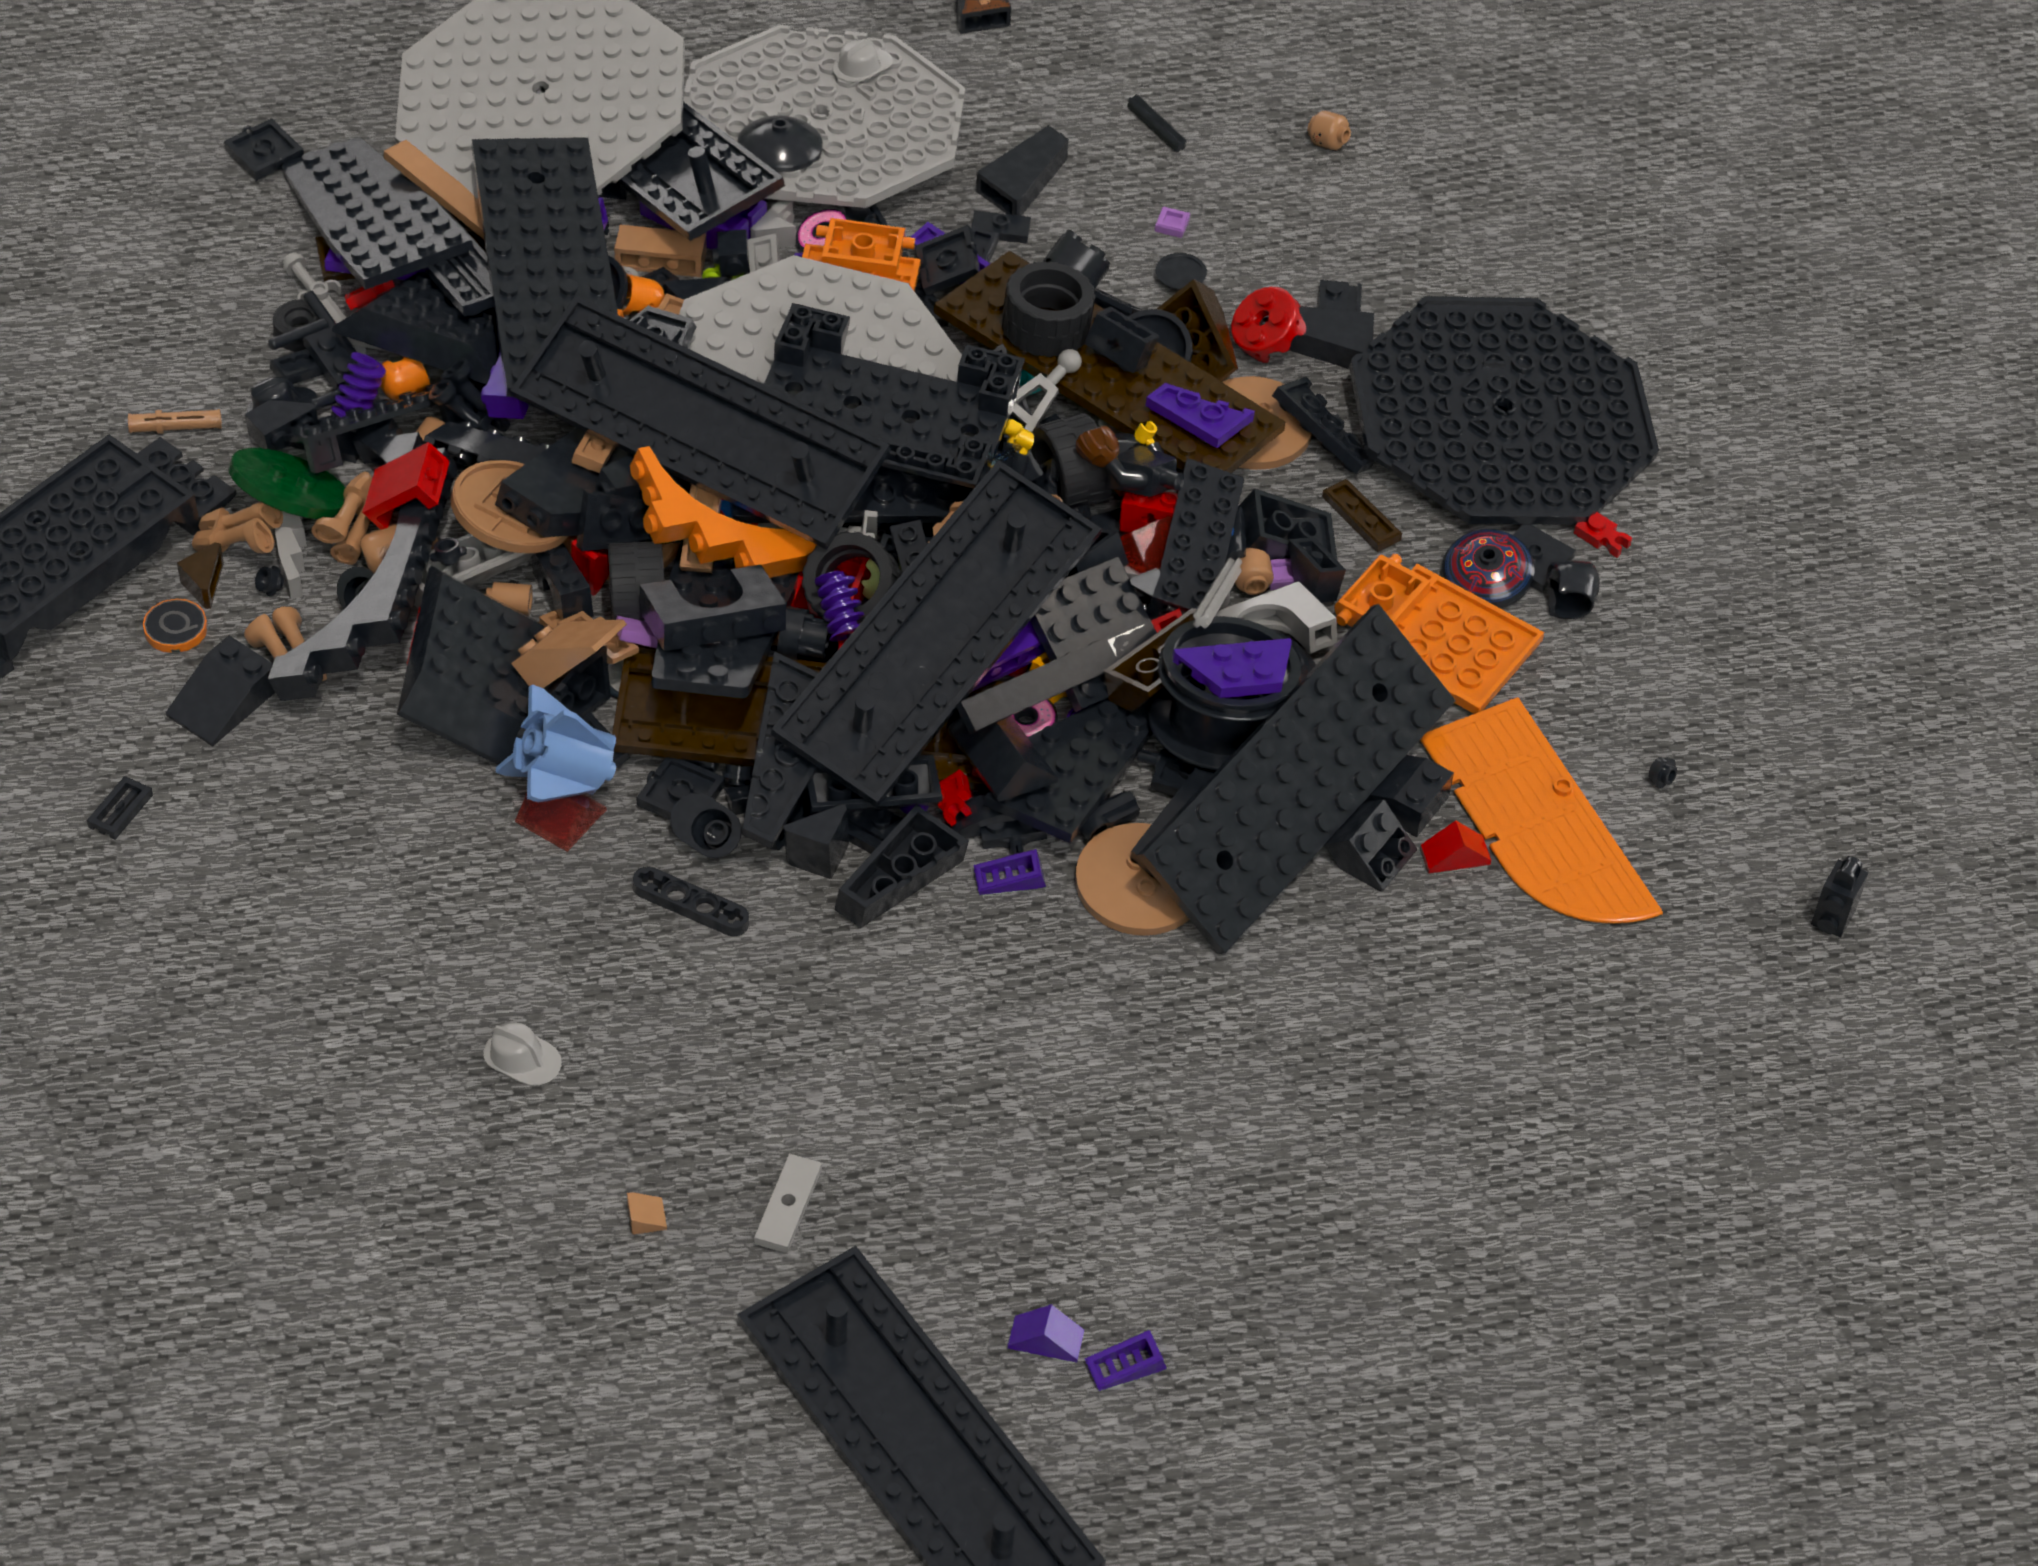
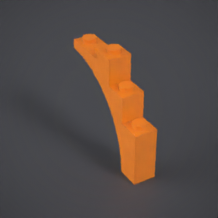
M650 446L638 448L630 464L631 475L639 483L643 500L649 506L643 518V525L645 531L650 534L654 544L688 538L690 549L696 554L700 564L734 557L736 568L761 564L769 578L803 571L808 555L812 553L817 545L786 529L755 526L739 522L715 512L694 499L671 478L659 463Z

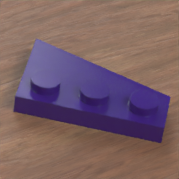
M1164 383L1148 395L1145 405L1215 448L1221 446L1252 422L1255 411L1244 408L1243 412L1228 408L1229 403L1218 400L1217 403L1203 400L1199 393Z

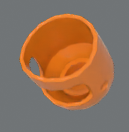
M627 274L628 292L626 298L630 300L627 307L622 311L623 316L626 317L633 311H637L638 314L647 306L658 308L665 297L662 286L657 281Z
M403 356V359L393 363L386 360L382 363L386 369V374L381 378L382 384L380 388L391 400H398L399 394L408 391H416L418 394L425 390V386L430 385L422 362Z

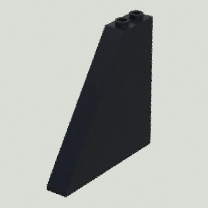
M578 428L573 429L501 481L495 505L543 537L577 536L583 489L595 491V485L600 474L572 463L574 452L586 432ZM615 447L605 466L630 453Z

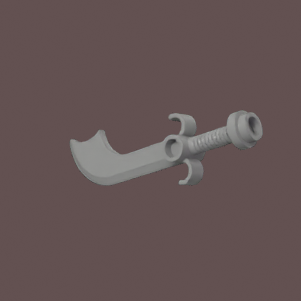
M295 252L288 254L283 260V268L290 276L296 275L308 291L313 290L336 323L345 319L346 316L328 294L329 290H335L338 294H341V284L336 280H328L325 283L322 281L315 282L305 269L307 261L303 255ZM301 291L297 299H304L303 296L308 291ZM353 345L358 353L366 355V347Z

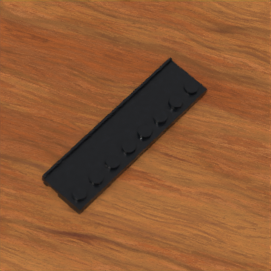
M441 205V207L455 220V218L445 209V207ZM455 220V222L466 232V230ZM469 234L468 236L473 241L474 250L423 268L464 317L477 315L483 310L494 307L487 254Z

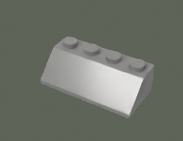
M470 533L456 540H458L460 547L464 546L467 548V554L461 556L456 564L444 566L441 562H432L429 557L422 575V582L419 584L415 596L414 605L417 608L421 605L428 569L431 566L472 586L479 582H485L490 577L506 570L515 569L518 565L529 561L534 553H515L501 550L480 541ZM434 549L430 550L429 556L435 552Z

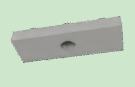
M793 1154L788 1155L755 1234L754 1244L788 1254L822 1171L821 1162Z

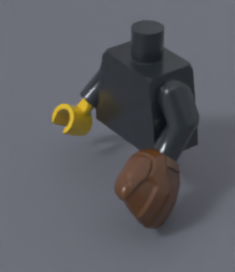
M1148 421L1145 427L1140 423L1134 435L1137 441L1146 444V446L1140 445L1120 454L1118 439L1107 426L1085 431L1076 440V450L1082 458L1091 464L1107 469V488L1153 497L1170 489L1179 491L1184 484V474L1176 472V458L1165 454L1159 442L1153 440L1157 426L1152 421Z

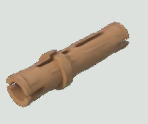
M156 410L155 413L128 414L129 433L157 431V434H164V431L222 429L221 410L163 413L162 410Z

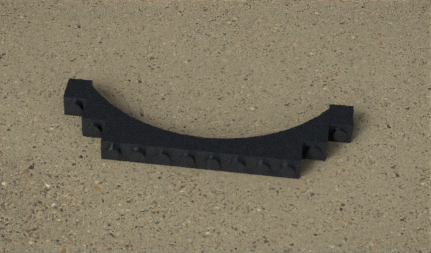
M393 418L358 428L352 441L364 464L373 463L378 467L425 444L419 432L403 434V431L398 428ZM446 448L437 449L450 461L438 505L428 509L417 498L400 505L398 522L392 542L378 569L362 591L341 613L316 634L285 655L275 657L268 680L280 701L316 697L319 685L323 681V674L358 670L366 647L401 642L404 629L408 625L411 608L415 604V596L419 584L422 582L425 565L429 561V553L433 541L436 539L440 520L443 518L446 501L450 497L453 480L457 475L456 463L450 458Z

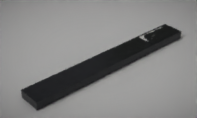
M1149 618L956 704V707L969 733L972 734L1103 675L1105 669L1157 632Z

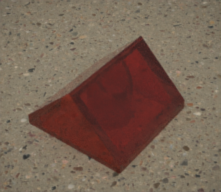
M1170 515L1120 537L1129 562L1127 564L1128 567L1140 574L1160 568L1171 523Z
M526 794L515 823L568 852L607 811V807L584 794L539 803L527 799Z

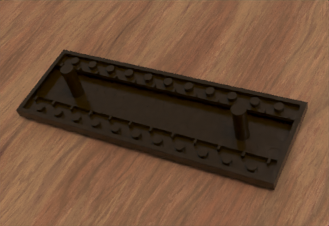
M1010 250L934 304L933 313L991 350L1003 344L1009 355L1025 358L1023 370L1034 377L1040 373L1047 377L1058 365L1059 356L1045 357L1025 352L1019 349L1018 346L1013 345L1003 333L1004 329L1001 322L1008 278L1018 268L1031 264ZM1095 303L1091 326L1094 322L1096 314L1104 310L1102 307L1098 306ZM1040 307L1043 310L1058 311L1052 308ZM1158 342L1147 366L1135 373L1121 370L1117 363L1109 358L1098 356L1093 352L1092 348L1084 344L1081 348L1077 349L1082 359L1080 368L1074 373H1066L1055 385L1059 389V393L1122 433L1135 435V431L1140 423L1145 427L1148 421H1152L1157 426L1153 440L1159 442L1165 454L1176 458L1177 467L1181 470L1187 458L1232 473L1285 430L1286 425L1284 420ZM1164 383L1199 393L1203 400L1217 403L1218 400L1229 403L1228 408L1243 412L1244 408L1255 411L1252 422L1221 446L1215 448L1146 407V398Z
M635 644L639 647V652L625 658L623 663L612 735L616 737L614 752L754 767L773 657H766L749 696L746 698H734L653 688L652 670L656 648ZM794 660L816 672H820L827 664L823 662ZM993 681L972 691L966 699L970 698L974 692L979 694L1004 682ZM957 709L919 756L934 755L939 782L960 769L968 777L970 790H988L989 788L982 779L972 775L973 766L948 733L947 727L959 713Z

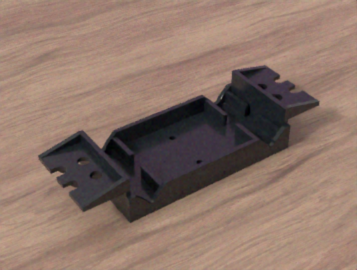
M108 434L0 512V679L14 670L12 659L18 655L30 628L52 630L158 551L173 522L191 535H194L200 531L199 523L201 517L219 508H224L237 495V491L215 475L209 479H195L204 472V468L194 460L187 464L174 465L177 460L183 457V454L161 437L140 452L135 453Z

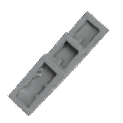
M282 511L283 523L279 528H275V537L281 572L292 600L303 596L299 573L305 571L301 548L307 545L304 526L300 517Z

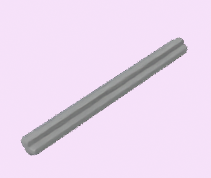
M1230 557L1227 559L1193 615L1195 618L1193 622L1194 627L1198 628L1201 625L1206 629L1210 625L1242 571L1240 568L1242 560L1240 558L1233 560Z

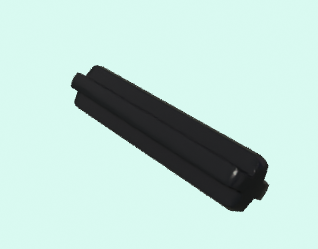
M1134 95L1128 99L1127 107L1173 151L1179 152L1181 149H1185L1186 139L1139 95Z

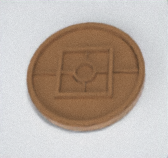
M1255 376L1237 377L1222 382L1286 422L1285 430L1242 464L1240 468L1263 470L1280 467L1297 459L1307 449L1311 442L1312 433L1305 431L1300 426L1299 421L1291 413L1284 411L1279 406V402L1271 396L1278 386L1284 385L1283 383Z
M492 460L474 464L460 473L451 493V507L458 522L475 538L495 548L515 553L544 552L559 546L567 539L568 536L543 537L495 505L501 481L525 464L507 460Z
M1128 823L1104 830L1087 843L1077 862L1075 875L1076 890L1086 910L1102 924L1126 934L1142 936L1162 934L1174 930L1190 920L1155 877H1151L1130 858L1131 850L1152 824Z

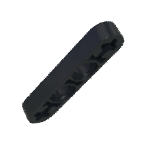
M642 867L633 875V890L642 899L728 936H740L749 928V913L740 904L653 867ZM649 880H653V883H648L646 886L642 885V882L647 883ZM673 891H681L685 894V897L675 901L668 898V894ZM703 903L711 904L714 907L709 913L699 912L696 908ZM736 917L740 918V921L735 920L733 924L729 923V920H734Z

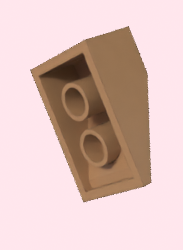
M623 619L562 622L553 629L547 625L534 635L537 640L536 642L534 639H531L518 649L521 655L511 664L529 687L535 685L544 688L597 652L627 624Z

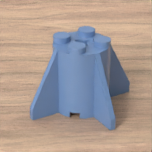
M531 685L528 695V716L521 725V728L526 730L522 739L516 737L513 753L496 767V773L511 777H527V799L538 803L586 793L593 795L605 780L610 781L615 774L616 764L612 762L616 744L615 735L592 728L580 716L567 709L544 688Z

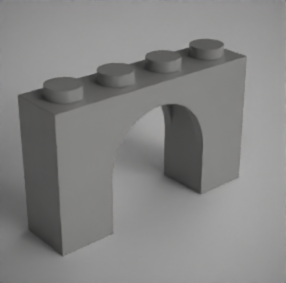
M1299 581L1218 610L1215 615L1246 619L1270 629L1287 632L1309 653L1337 643L1336 617Z

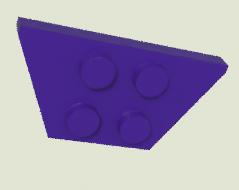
M1287 638L1174 649L1172 661L1176 665L1181 663L1187 665L1192 669L1191 676L1199 683L1205 684L1219 698L1277 693L1282 690L1292 640Z

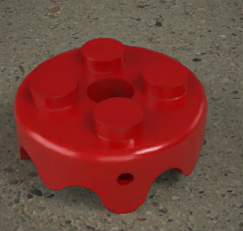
M1270 286L1255 290L1239 304L1233 315L1231 333L1235 343L1246 354L1259 362L1268 363L1270 353L1287 352L1293 338L1296 335H1304L1306 332V324L1299 311L1301 305L1288 291L1280 287ZM1269 315L1268 321L1260 326L1261 320Z

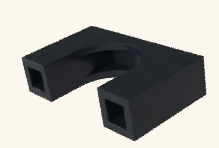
M761 564L731 569L730 597L735 603L718 608H706L690 604L680 596L671 580L640 584V612L664 651L786 630V602Z

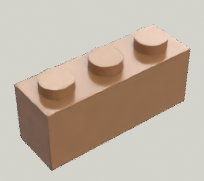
M620 225L614 248L615 259L622 266L631 267L636 271L652 272L664 267L674 275L702 277L707 254L706 233L689 241L677 230Z

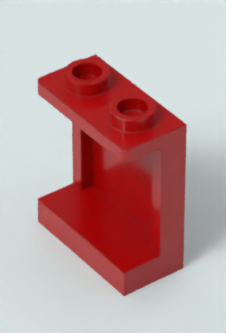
M427 442L375 469L362 513L382 530L389 527L394 508L414 498H417L428 509L438 505L450 461L430 442Z

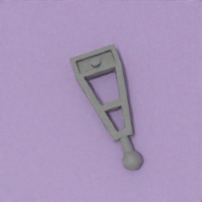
M1073 349L1062 351L1058 357V365L1047 377L1040 373L1018 389L1011 414L1025 425L1026 430L1033 433L1034 428L1041 422L1059 392L1055 385L1066 373H1074L1080 368L1082 359L1077 351ZM1040 387L1046 394L1031 416L1018 403ZM968 432L963 435L973 437L975 434Z

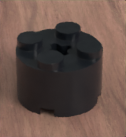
M1068 229L1065 234L1060 236L1042 262H1057L1058 264L1071 266V268L1077 269L1086 276L1094 289H1096L1110 269V262L1104 258L1106 254L1100 248L1093 244L1087 247L1081 242L1082 238L1078 234Z

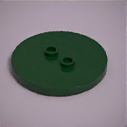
M246 448L236 451L228 466L232 480L244 492L270 507L289 514L312 519L322 517L334 518L345 500L343 493L346 487L335 476L327 471L311 473L307 460L291 454L264 448Z

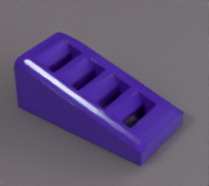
M1037 849L973 865L980 895L1046 887L1042 863ZM1032 868V872L1026 873V869ZM1012 870H1018L1019 875L1013 876ZM1005 871L1006 878L1000 880L999 872ZM986 873H992L993 882L987 883Z
M1150 1330L1085 1358L1098 1391L1167 1369ZM1146 1349L1150 1358L1143 1360L1140 1351ZM1133 1354L1137 1364L1130 1366L1126 1356ZM1117 1358L1120 1359L1124 1368L1118 1372L1112 1361ZM1106 1363L1111 1375L1104 1378L1099 1364Z

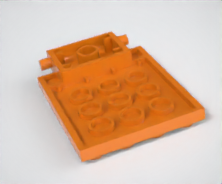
M830 218L829 226L817 225L816 229L817 237L826 238L824 246L805 243L803 258L905 282L915 292L921 259L902 257L903 249L914 250L916 238L905 237V228Z
M1380 554L1336 602L1334 610L1337 615V623L1341 626L1347 624L1352 627L1371 606L1379 604L1456 700L1454 703L1473 714L1483 711L1543 641L1544 632L1419 564H1416L1412 570L1400 565L1402 558L1398 554H1392L1390 558Z

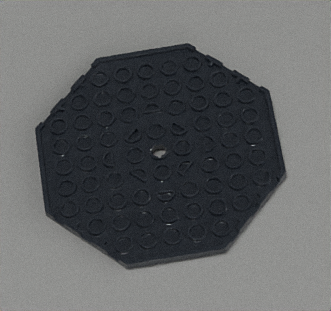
M1424 296L1417 302L1415 308L1410 312L1406 311L1393 322L1392 327L1386 333L1382 332L1371 341L1365 351L1361 354L1357 353L1351 359L1349 365L1366 455L1467 524L1576 525L1579 522H1587L1591 515H1594L1596 512L1599 513L1657 458L1659 447L1638 363L1629 357L1623 359L1612 351L1613 347L1599 337L1595 335L1589 337L1579 330L1580 325L1565 315H1555L1546 309L1547 304L1538 298ZM1497 406H1505L1508 410L1507 414H1504V410L1499 409Z

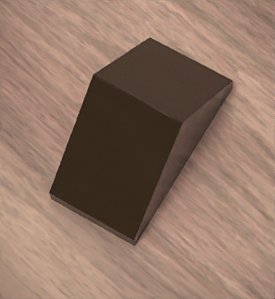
M214 542L177 562L180 583L205 609H211L224 564L221 543Z

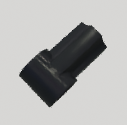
M1123 791L1102 801L1080 832L1090 841L1104 830L1122 825L1138 817L1140 808L1135 796L1130 791Z

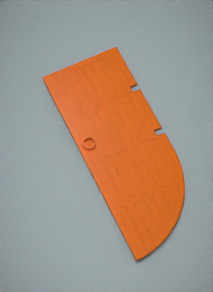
M1518 697L1428 731L1420 739L1435 763L1454 772L1452 785L1459 782L1462 787L1454 790L1455 795L1481 835H1483V838L1487 840L1496 837L1498 841L1491 843L1489 847L1509 877L1530 897L1563 915L1596 923H1631L1663 915L1662 909Z

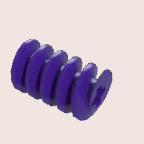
M358 352L351 354V358L357 361V364L348 363L347 368L353 374L343 375V379L350 384L339 385V390L345 396L336 395L335 401L341 404V406L334 405L331 407V410L340 417L346 416L345 411L348 409L363 407V410L373 407L372 402L374 401L372 399H375L378 395L377 388L382 384L381 378L385 376L386 369L380 362L368 355Z
M843 571L827 572L814 580L816 586L820 587L817 593L819 598L823 599L820 605L822 610L826 611L823 617L829 623L826 628L827 632L832 635L829 639L830 642L848 639L860 625L857 624V620L865 616L864 612H854V609L861 605L860 600H851V597L858 593V589L848 588V585L855 581V577L845 576Z

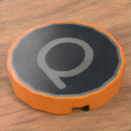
M170 599L158 603L147 612L143 621V629L146 641L153 648L172 653L171 650L180 649V652H184L199 645L205 638L207 620L204 610L198 604L187 599Z

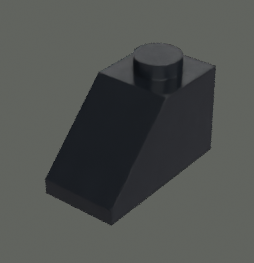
M1315 537L1289 539L1288 549L1294 582L1299 581L1321 603L1337 601L1346 569Z

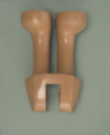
M366 471L357 475L345 488L343 493L345 500L338 514L334 518H319L311 528L312 534L319 541L330 544L334 543L331 548L332 557L338 562L348 565L357 563L362 552L360 541L366 535L371 522L362 513L372 481V476ZM356 513L358 514V517L355 523L353 524L352 528L348 532L349 526Z
M260 501L233 514H229L224 508H219L201 517L199 523L201 531L196 532L192 546L196 551H200L214 542L221 543V549L224 552L229 545L246 541L254 552L260 554L269 553L274 548V538L270 529L279 528L282 525L283 513Z
M280 607L274 610L272 622L267 614L260 615L249 624L244 633L248 644L254 648L266 646L274 660L276 656L288 653L276 630L279 634L286 637L292 649L305 642L299 630L302 624L301 616L297 609L293 607ZM323 674V681H325L327 674Z

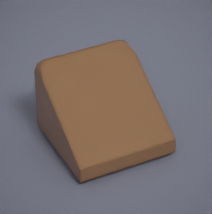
M634 1192L627 1193V1206L632 1235L667 1230L661 1197Z

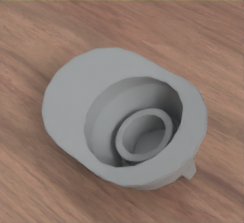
M869 39L851 40L842 46L839 58L834 62L833 72L836 77L845 82H862L887 70L892 66L893 59L888 52L875 48L874 43Z
M508 1023L503 1026L496 1025L493 1030V1037L487 1041L484 1047V1059L488 1066L529 1086L550 1082L558 1075L562 1066L561 1056L557 1049L550 1043L535 1036L531 1028L521 1023Z

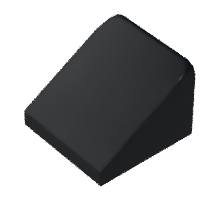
M751 783L724 788L729 808L735 815L746 812Z

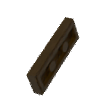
M1348 479L1323 490L1322 498L1376 552L1401 541L1402 532Z

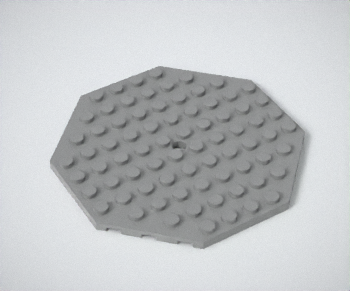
M473 0L402 53L395 134L396 143L398 144L404 140L409 141L478 198L471 148L472 139L588 137L599 196L602 194L601 189L611 181L616 183L632 170L631 166L641 158L645 160L658 150L663 140L670 135L674 137L682 131L684 38L630 0ZM541 86H543V88L546 89V91L542 94L535 93L537 90L541 89Z
M777 25L691 62L683 101L735 141H737L739 133L745 126L762 117L785 115L804 120L820 133L823 141L822 153L817 161L804 169L792 172H777L783 176L785 187L765 199L867 208L954 167L965 99V87L895 35H884L883 39L867 38V33L845 31V35L829 34V29L807 27L806 32L791 31L790 26ZM869 39L874 43L875 48L882 49L892 56L893 63L891 67L862 82H845L836 77L833 72L834 62L839 58L842 46L851 40Z
M793 255L684 299L679 315L692 318L696 325L688 349L764 384L774 362V343L792 303L850 316L843 355L957 382L958 364L962 354L911 286L905 282ZM791 390L787 393L796 395L799 391ZM849 404L846 407L855 409L857 405ZM908 418L904 421L908 423H914L917 420Z

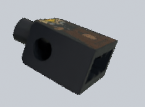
M956 0L960 34L1011 26L1012 6L1008 0Z

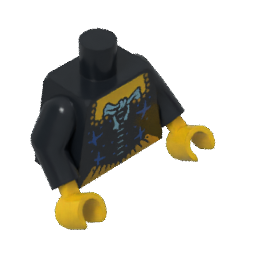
M1009 419L1004 434L1009 436L1007 442H1003L1002 451L995 455L990 469L1000 460L1032 481L1043 475L1041 468L1030 451L1034 443V435L1023 428L1019 422Z

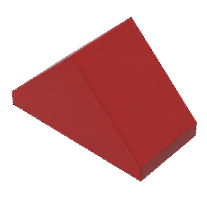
M577 539L571 542V556L590 585L591 595L595 596L609 575L608 549L581 551L576 546Z
M1457 820L1420 845L1428 874L1491 865L1492 860L1483 835Z

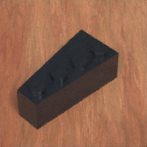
M916 804L840 887L834 910L862 928L963 862L969 840Z

